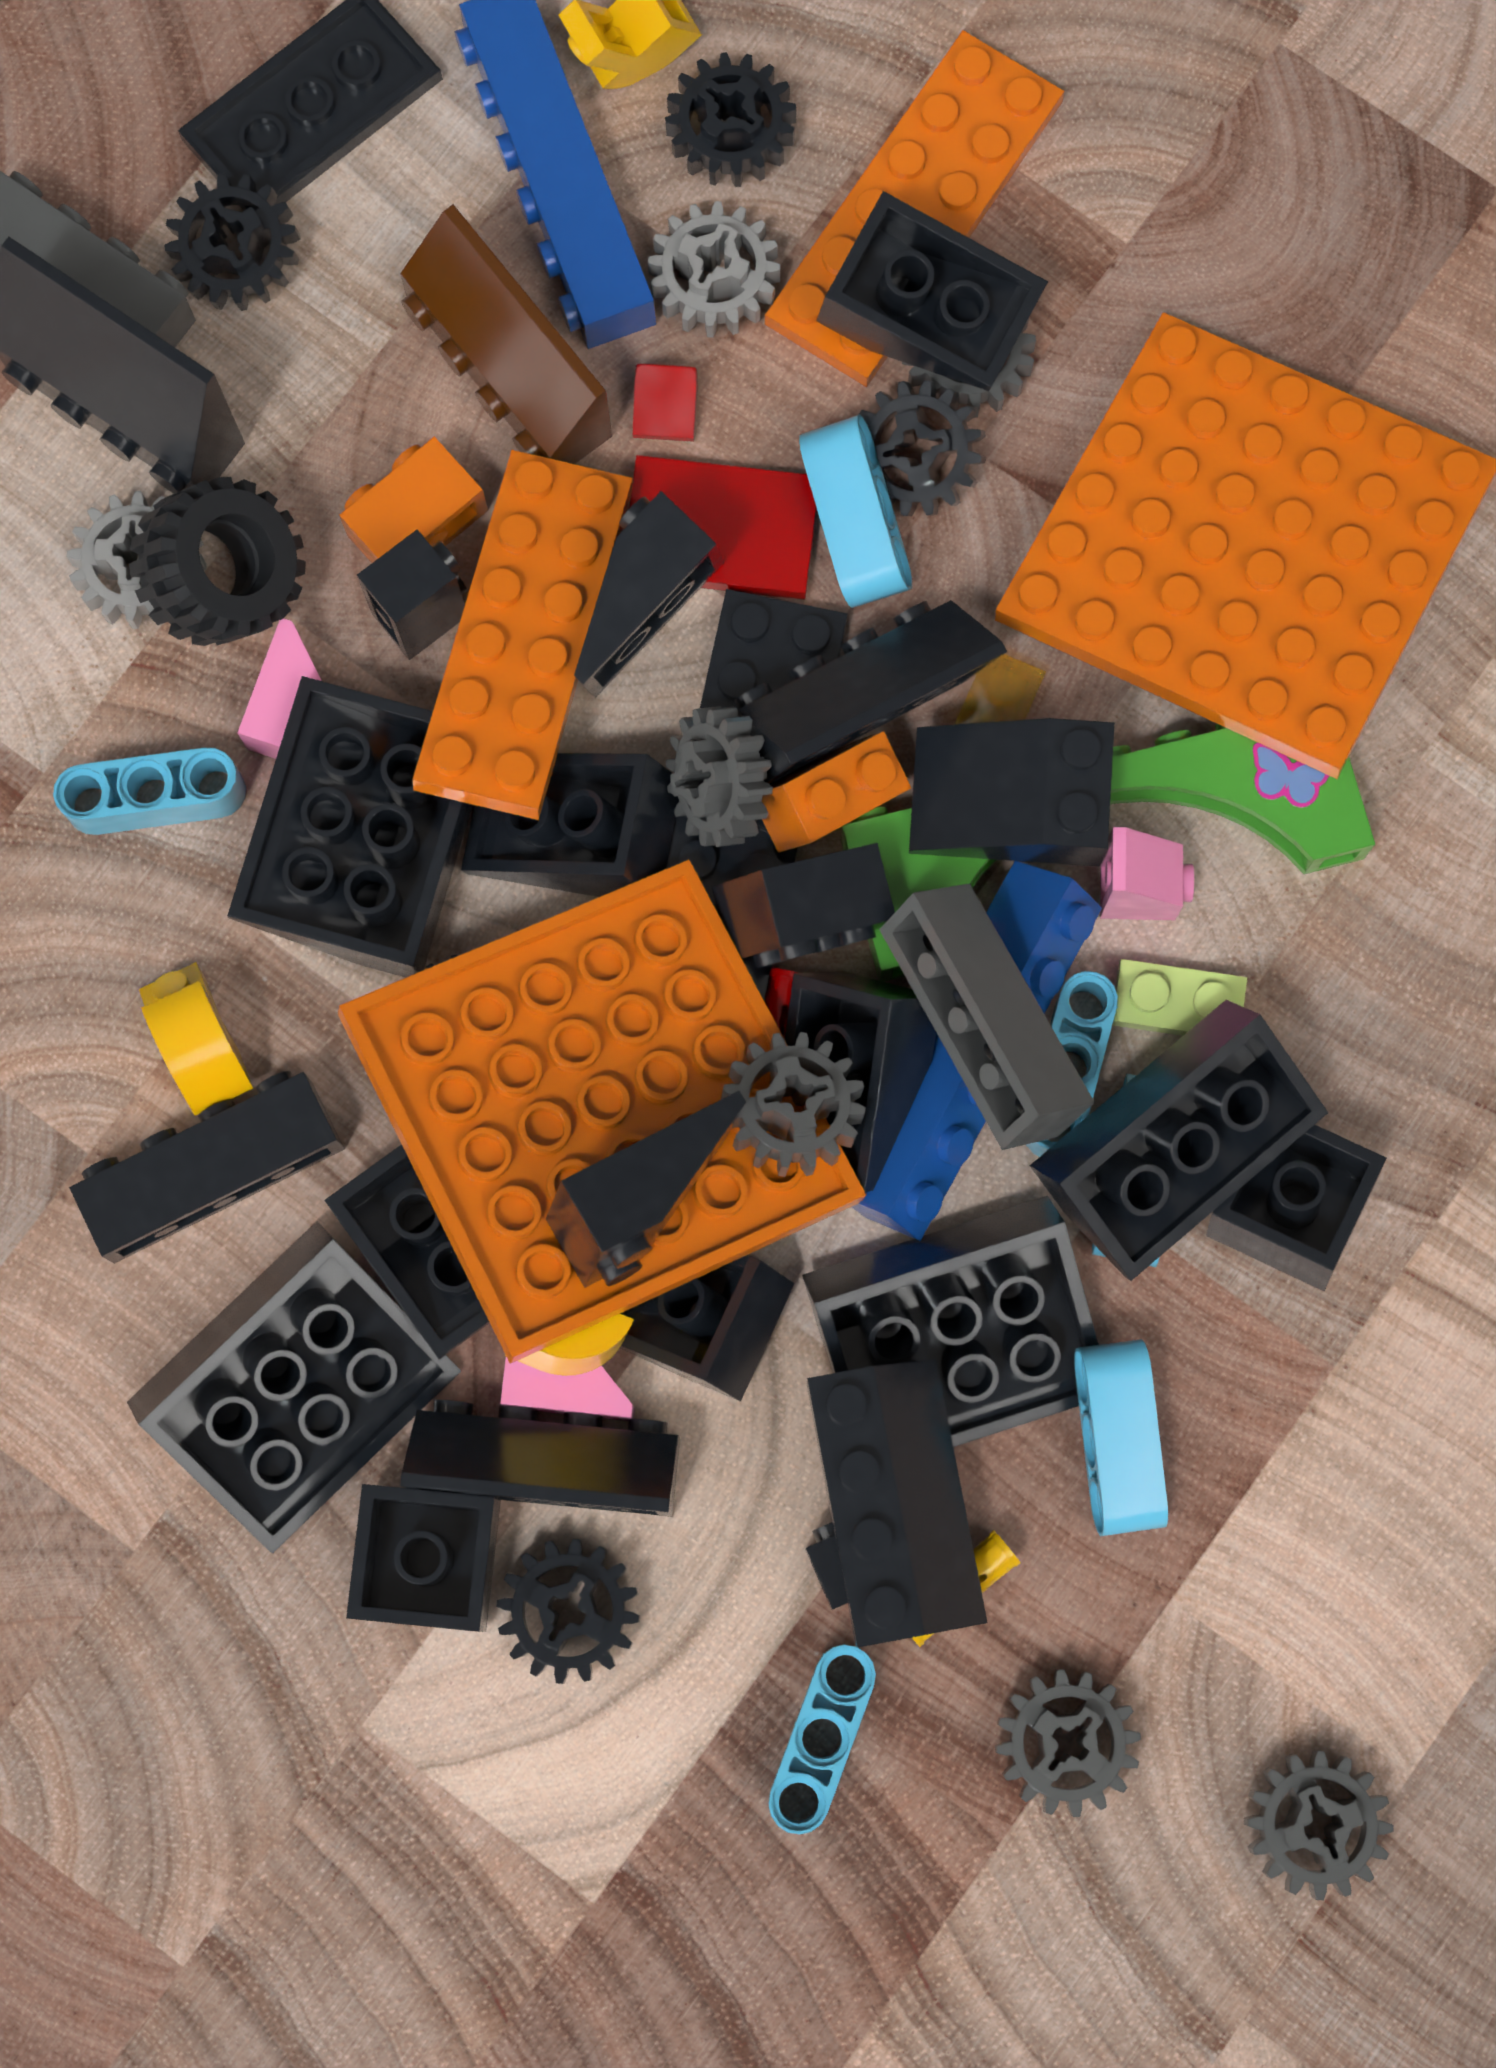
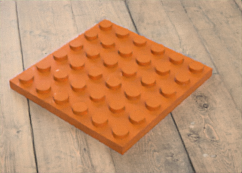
M1163 312L995 611V621L1338 779L1496 476V458Z
M690 860L339 1005L338 1016L510 1364L857 1205L866 1196L840 1144L837 1143L840 1156L835 1165H829L819 1156L816 1158V1167L813 1175L806 1176L798 1162L791 1163L786 1176L783 1177L778 1176L777 1160L768 1158L760 1168L753 1166L756 1149L751 1145L739 1151L734 1149V1139L740 1130L737 1127L731 1128L722 1146L651 1245L652 1250L640 1259L643 1265L642 1268L627 1279L612 1286H607L605 1281L601 1279L584 1288L547 1223L546 1216L562 1180L721 1100L723 1086L734 1083L729 1077L732 1063L739 1061L749 1065L746 1054L750 1044L754 1042L765 1052L770 1051L773 1034H781ZM769 1072L754 1084L749 1098L755 1097L758 1090L767 1089L770 1086L771 1077ZM791 1096L783 1097L781 1103H791L794 1112L803 1111L804 1105L796 1106ZM826 1118L816 1121V1136H820L830 1127ZM766 1131V1132H767L768 1134H770L771 1136H773V1137H775V1138H777V1139L783 1140V1139L777 1137L776 1135L772 1134L771 1132Z

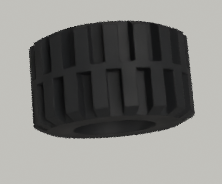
M218 477L211 481L204 480L161 499L153 505L155 510L143 515L138 523L143 533L132 537L130 550L139 554L137 561L129 563L130 576L140 577L142 588L135 590L139 602L143 603L149 600L154 608L148 616L157 625L165 622L171 624L168 634L179 640L191 636L192 644L206 646L212 643L221 645L273 627V622L282 620L291 611L287 603L297 600L302 590V586L295 582V578L305 575L306 561L297 559L296 550L303 548L304 545L301 534L292 536L288 525L294 522L289 511L285 510L279 513L274 508L278 499L268 490L256 495V484L243 479L233 484L231 477ZM204 531L218 537L227 546L233 557L236 576L234 587L230 594L217 588L203 570L199 556V545Z

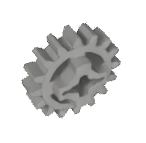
M721 201L714 202L710 215H703L696 204L690 205V220L685 223L674 215L669 217L668 227L671 236L655 234L653 238L654 251L658 255L648 257V273L655 277L650 281L651 294L653 298H665L662 302L663 315L668 319L681 312L683 314L682 327L686 332H689L697 322L705 323L707 337H714L717 324L726 323L727 328L733 335L739 333V318L745 316L754 323L760 321V306L758 302L772 305L775 301V287L771 284L780 282V264L774 262L778 258L776 240L763 241L766 237V224L760 220L747 226L746 208L741 206L733 213L732 217L725 216ZM741 246L750 254L755 270L750 269L749 261L740 258L739 250ZM724 259L725 268L718 267L717 265L720 266L722 260ZM674 268L679 270V277L689 281L687 293L677 283L673 273ZM704 271L712 272V274L708 273L704 281Z
M135 491L131 505L123 506L116 495L109 496L111 511L102 514L93 507L87 510L94 524L90 529L74 527L72 532L82 545V548L68 550L67 558L72 566L79 568L69 577L77 591L85 590L81 598L91 611L102 606L101 614L112 625L123 613L131 628L139 629L142 615L150 614L154 608L149 600L143 603L139 602L135 590L142 588L140 577H131L127 564L138 560V554L130 550L132 537L143 533L138 523L144 514L155 509L153 505L152 507L148 506L141 491ZM160 496V497L154 502V504H156L157 502H159L161 499H163V498H165V497ZM202 539L200 540L199 548L204 545ZM199 553L203 570H206V562L202 554ZM98 574H104L107 580H118L121 593H115L101 583Z

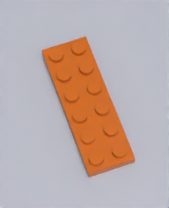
M962 30L765 314V325L867 387L887 359V356L860 346L816 320L829 288L882 192L884 191L970 238L1062 104L1065 91Z
M511 450L413 776L414 791L539 820L578 683L574 673L616 538L621 532L622 527L619 525V522L628 507L632 493L633 478Z

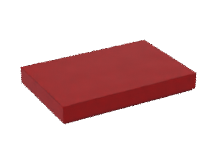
M636 455L630 507L644 496L649 501H652L662 491L719 548L724 564L701 588L721 591L729 589L749 594L806 599L817 509L807 474Z

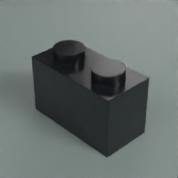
M418 529L357 574L372 615L408 660H411L460 623L465 606L462 595L468 591L458 575L462 569L451 552L440 540L431 546Z

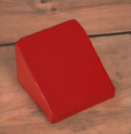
M658 364L636 365L633 438L694 442L698 392V373L695 367Z

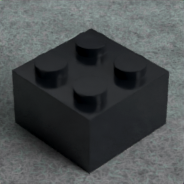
M878 843L763 869L712 887L719 917L741 958L753 956L756 968L876 938L874 925L886 922L895 913Z
M1314 1125L1213 1211L1206 1236L1325 1291L1373 1191L1387 1157Z
M362 1484L346 1619L486 1632L501 1500L489 1496Z

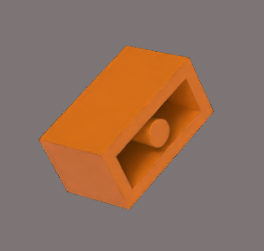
M434 436L422 447L418 444L413 445L401 453L393 463L392 471L375 486L373 484H366L356 490L345 503V510L339 516L347 536L373 563L417 529L431 546L438 540L446 546L484 515L488 508L483 489Z
M882 731L850 742L771 784L773 794L763 795L762 803L769 813L767 818L762 820L779 853L810 844L911 789V786L885 732Z

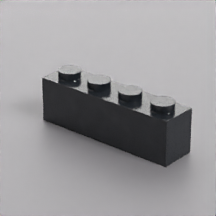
M284 1071L273 1075L257 1085L256 1089L259 1094L235 1105L232 1099L214 1104L198 1115L200 1123L180 1133H177L175 1128H169L153 1134L140 1143L141 1152L119 1162L117 1157H110L86 1168L82 1172L84 1180L70 1186L69 1189L101 1256L115 1264L345 1150L308 1076L304 1072L293 1076L291 1071Z

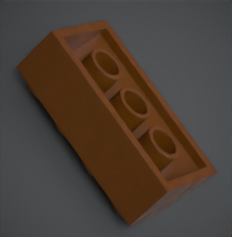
M452 204L442 212L400 273L406 297L401 300L402 306L421 331L431 327L443 343L438 346V349L454 373L460 377L467 372L480 389L475 392V395L488 415L495 422L505 418L517 433L512 440L518 451L576 464L612 437L606 390L459 210Z

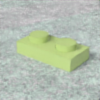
M1121 959L1118 965L1115 987L1118 995L1117 1009L1112 1026L1183 1036L1225 1000L1244 1007L1247 977Z

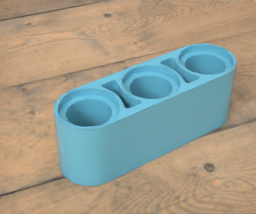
M859 414L802 433L799 437V444L803 463L837 580L848 605L854 608L911 590L912 575L883 472L877 459L875 444L864 418Z
M198 748L79 764L70 767L59 775L54 784L53 797L58 809L77 830L85 834L100 835L218 819L232 815L241 807L245 799L246 785L236 765L225 752L216 748ZM212 772L228 774L224 788L218 793L212 795L199 793V785L207 774ZM151 780L165 782L164 791L157 800L150 803L137 802V793L146 782ZM91 788L102 790L101 799L92 810L86 812L75 811V801L83 791Z
M1084 971L1074 974L1065 982L1056 1001L1050 1025L1066 1052H1073L1084 1060L1087 1069L1086 1075L1081 1079L1093 1099L1117 1009L1118 995L1114 985L1106 976L1097 972ZM1078 992H1089L1099 999L1102 1006V1014L1094 1019H1083L1072 1011L1069 998ZM1090 1108L1070 1125L1071 1130L1089 1116ZM1043 1140L1026 1144V1146L1033 1154L1040 1157L1057 1142Z
M1139 1339L1076 1348L1074 1354L1075 1377L1090 1503L1097 1533L1100 1536L1167 1527L1168 1502L1151 1362L1145 1342Z
M839 1645L830 1648L822 1654L815 1667L771 1786L768 1802L771 1817L780 1828L788 1833L800 1835L812 1832L825 1819L874 1688L876 1677L874 1664L867 1653L855 1646ZM842 1655L856 1658L864 1671L863 1682L859 1689L846 1695L833 1691L827 1684L826 1679L828 1665L833 1659ZM821 1718L834 1722L840 1729L841 1734L838 1749L826 1757L813 1756L806 1750L802 1741L803 1732L807 1725ZM794 1783L807 1784L813 1788L818 1797L817 1808L813 1815L800 1821L791 1820L785 1816L779 1806V1798L782 1791Z

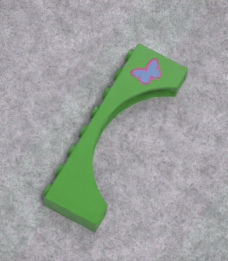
M1219 724L1215 725L1216 731L1193 737L1190 730L1171 732L1157 738L1154 741V747L1134 752L1131 751L1129 745L1113 747L1110 805L1134 802L1170 803L1222 816L1244 826L1267 840L1283 853L1304 875L1364 860L1375 846L1350 758H1348L1338 779H1335ZM876 807L851 821L852 823L842 826L841 843L843 851L878 843L895 912L914 892L969 883L973 889L982 875L997 860L909 854L912 808L888 814L886 807ZM886 922L875 924L876 938L868 939L878 980L883 982L905 977L879 930Z

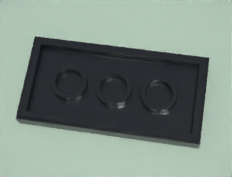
M345 0L181 127L178 132L181 140L216 180L219 173H225L232 186L237 187L243 174L251 176L256 184V193L264 185L269 184L278 195L275 204L287 202L433 88L443 78L441 69L379 0ZM239 205L243 209V211L250 208L247 206Z

